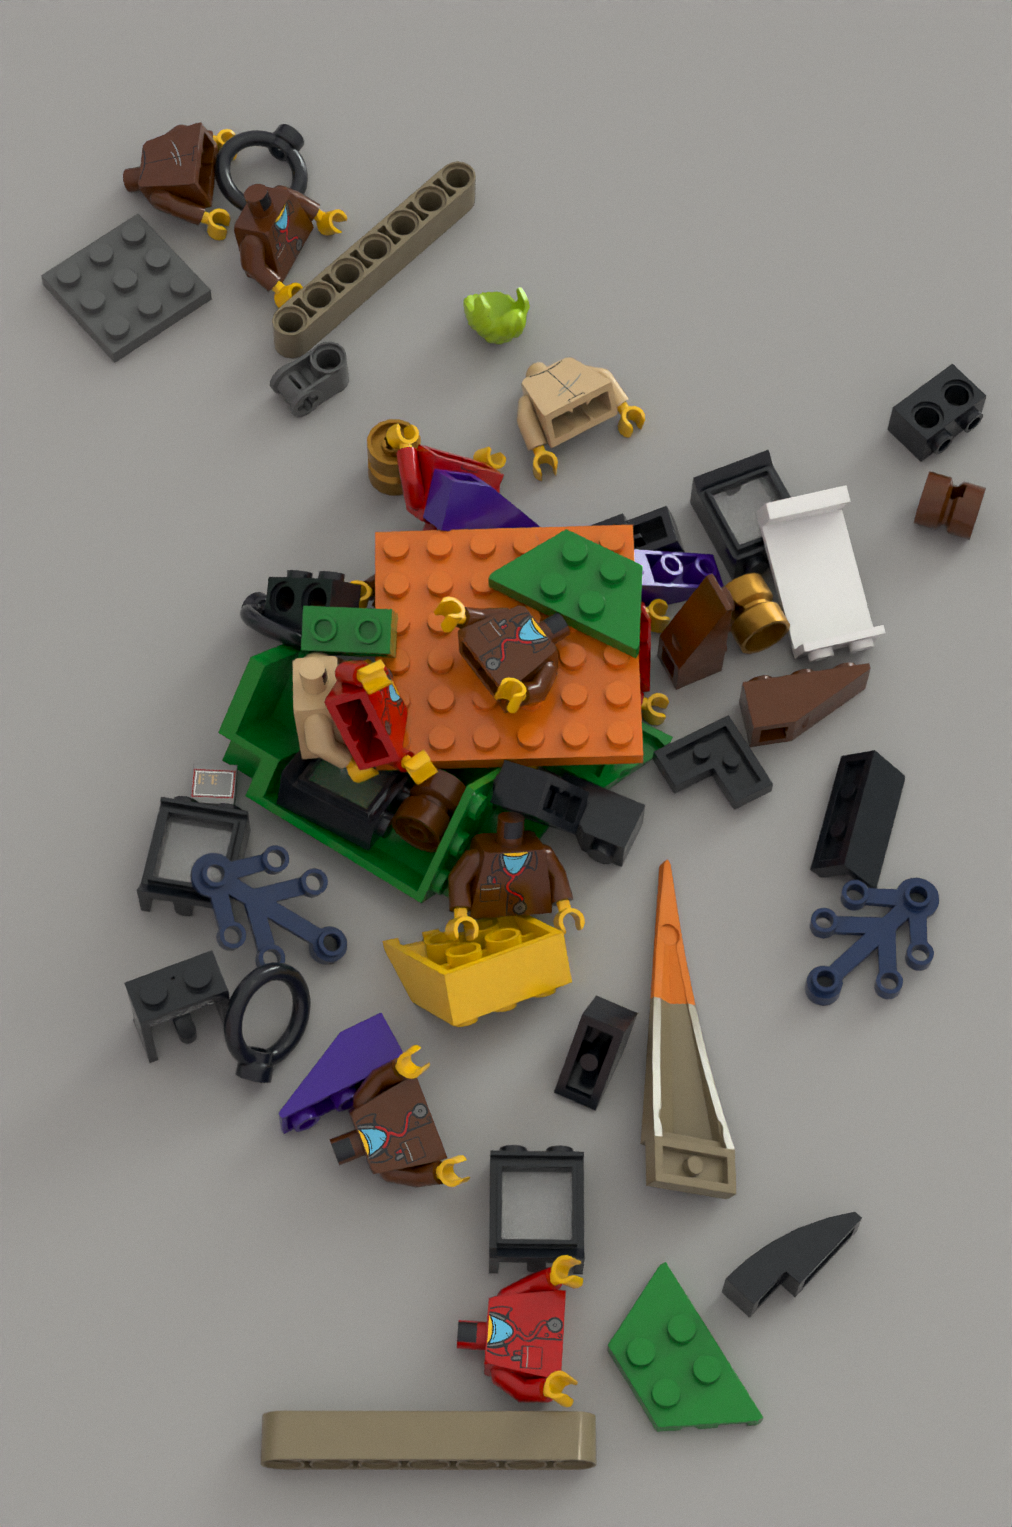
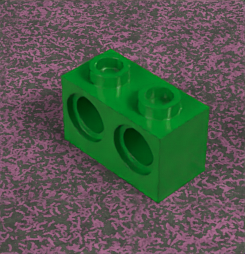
M303 606L301 651L307 654L323 652L332 656L396 658L398 614L392 609Z

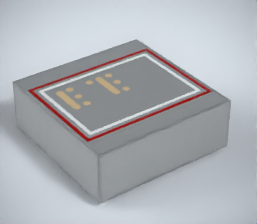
M194 763L190 797L203 804L217 806L220 803H229L235 805L238 779L237 765Z

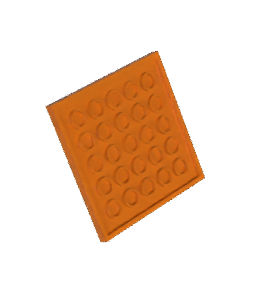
M633 525L375 532V609H392L398 614L396 658L375 657V661L381 659L386 668L392 672L393 682L407 708L408 716L403 747L412 751L415 755L424 749L436 769L502 767L504 760L524 766L643 763L639 654L634 658L568 626L570 635L555 644L558 650V674L546 699L542 702L519 706L516 713H505L459 653L458 630L460 629L455 627L452 632H444L440 624L445 619V616H436L433 613L443 598L453 597L458 599L464 607L511 609L519 605L525 606L539 623L549 616L490 588L488 578L491 573L566 529L635 562ZM388 764L376 766L377 771L397 770Z

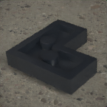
M729 715L653 752V761L674 794L707 777L713 776L735 810L772 791V781Z

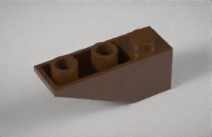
M713 573L704 578L659 637L657 657L676 690L722 671L724 655L727 652L728 632L731 631V615L735 605L729 590L725 586L720 587Z
M847 662L836 665L832 669L819 671L801 669L793 672L791 675L773 678L769 675H761L743 682L739 705L749 746L756 747L788 742L800 736L866 688L871 669L870 664L856 665L855 663Z

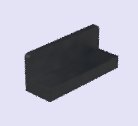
M872 750L843 755L840 758L810 868L820 878L848 874L853 879L863 882L867 888H877L905 782V775L877 751Z

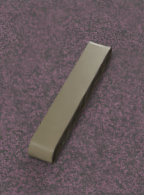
M459 161L445 165L277 309L272 318L275 350L283 357L292 359L306 354L467 214L475 204L476 174L474 169L469 164Z
M271 1411L262 1415L260 1464L266 1468L283 1470H583L597 1465L596 1416L592 1413L581 1411Z

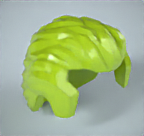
M522 287L516 289L518 297L516 302L510 295L503 294L502 292H482L467 296L463 300V307L468 325L488 343L501 345L512 341L513 338H518L525 328L527 313L530 308Z

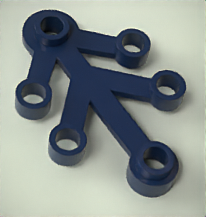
M273 845L268 847L261 855L232 862L222 854L208 853L198 858L193 864L190 873L191 883L200 895L210 898L218 926L216 939L222 949L234 951L242 946L246 940L245 928L234 920L229 899L231 897L245 907L257 950L255 958L257 968L265 964L263 960L265 952L274 953L277 957V962L285 963V953L279 946L275 945L268 920L309 943L311 957L320 964H333L346 953L347 939L341 930L332 926L321 929L277 903L303 895L309 898L319 896L326 890L328 885L327 876L322 870L312 868L304 872L299 878L255 889L239 880L240 878L263 871L271 875L281 873L289 864V854L283 847ZM269 853H275L280 856V867H273L269 864L267 859ZM213 867L220 871V882H213L208 878V868ZM307 876H314L318 879L320 883L318 890H311L307 886ZM226 929H233L237 932L239 939L236 944L226 941L224 937ZM326 936L336 940V951H329L325 948L323 941Z
M909 878L903 881L897 889L867 888L859 880L848 881L843 886L840 896L841 903L845 908L852 911L860 910L864 906L890 907L892 909L884 917L837 916L834 911L828 908H819L814 911L809 927L812 934L816 937L825 939L832 935L862 936L830 966L815 967L808 974L805 983V993L810 1001L821 1006L830 1005L839 998L843 986L842 980L877 948L878 975L874 983L875 992L883 999L897 997L903 986V978L897 971L896 930L907 920L909 924L910 945L905 954L906 964L915 971H923L930 966L934 957V950L927 940V918L936 912L939 905V894L932 883L922 878ZM857 891L862 895V898L860 900H852L848 897L847 892ZM910 894H921L925 901L915 902L911 899ZM825 918L830 921L832 926L821 928L817 925L816 920ZM920 950L926 954L927 959L923 961L916 960L912 956V952ZM819 977H827L831 979L833 985L823 987L819 985L817 979ZM881 980H893L896 984V988H884L881 984Z

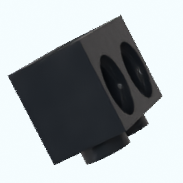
M951 364L892 408L887 430L922 462L932 453L938 455L945 451L955 436L962 431L966 433L972 431L981 422L986 395L954 364ZM920 425H925V426H928V427H930V428H924V427H921Z
M287 570L286 577L268 578L264 616L302 632L303 606L359 608L361 585L345 582V574L319 571L318 578H312L313 573Z
M504 760L502 769L493 782V795L490 803L510 812L520 813L525 819L576 834L589 792L550 773Z

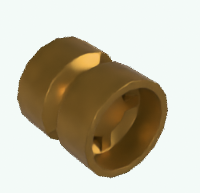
M388 419L379 422L371 429L367 437L368 478L375 489L389 496L403 495L396 456L398 449L391 447L386 438L387 430L397 423L401 427V435L405 438L404 428L410 425V423L400 419ZM420 435L417 441L412 444V447L416 449L421 444Z
M745 574L725 585L731 593L735 605L731 615L730 632L743 653L752 654L763 651L776 644L787 634L790 623L780 606L776 602H772L773 594L760 574Z

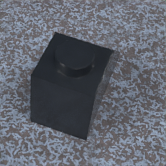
M564 772L561 779L589 792L575 834L581 850L587 852L589 857L601 864L613 863L622 867L643 824L645 805Z
M596 995L581 1016L554 1093L596 1111L621 1059L638 1013Z

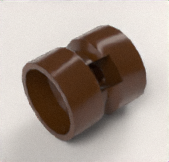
M929 471L914 518V524L935 530L943 525L946 526L948 534L970 540L986 488L965 481L956 486L953 483L952 477Z
M437 769L438 772L419 785L415 783L410 790V797H407L402 802L392 818V826L395 832L404 841L419 850L429 853L437 851L466 789L462 781L441 769Z

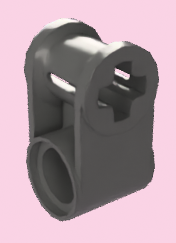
M320 343L295 361L278 369L272 376L269 386L275 393L283 395L290 404V411L294 416L303 417L347 387L349 372L346 352L338 343ZM326 367H336V368L331 369V370H325V369H324V368H326Z

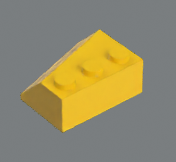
M530 915L476 920L479 926V933L475 940L469 942L465 938V926L463 927L464 931L459 932L458 939L453 941L446 936L445 931L440 932L439 929L422 932L423 941L402 945L398 938L382 941L384 950L411 1001L455 1027L472 1025L478 1021V1017L491 1012L512 1010L517 1006L518 1002L531 997L550 996L556 992V988L572 983L564 932Z

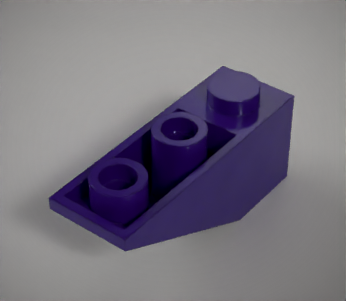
M434 469L423 518L436 526L437 530L540 527L504 496L474 474Z
M634 549L635 562L643 566L641 602H644L646 607H649L650 603L655 599H662L667 605L687 601L704 578L712 573L720 587L724 586L713 554Z
M382 1013L349 1027L337 1035L279 1111L280 1127L283 1134L292 1130L296 1132L307 1130L320 1120V1116L335 1109L341 1112L352 1108L353 1095L369 1073L375 1068L398 1058L403 1053Z

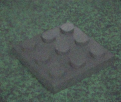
M136 214L41 275L44 287L114 363L212 299L211 290L139 214Z

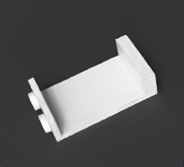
M846 485L768 502L756 512L781 610L790 623L787 633L794 659L808 656L810 663L833 657V650L848 647L849 653L864 651L873 648V641L886 633L884 625L873 627L842 511V508L851 502Z

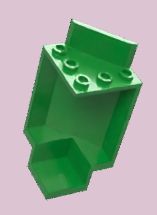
M282 644L250 657L218 731L219 734L231 740L222 761L229 765H237L240 772L252 778L245 796L418 902L423 903L435 894H443L449 898L448 875L464 851L469 850L472 838L476 834L496 833L498 815L508 811L490 803L493 795V782L502 767L441 769L462 781L466 789L436 852L429 853L411 846L395 832L394 828L386 839L379 837L370 851L277 804L282 771L300 750L293 709V660L304 658L307 653ZM322 760L316 767L310 779L316 784L366 809L382 789L367 780L361 783L354 782L346 769H340L325 760ZM525 819L524 831L530 830L535 832L539 840L549 828V826Z

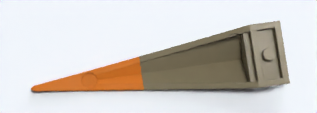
M667 859L659 866L640 1143L645 1146L646 1186L729 1199L736 1195L735 1148L723 1114L702 1036L684 951L672 869Z

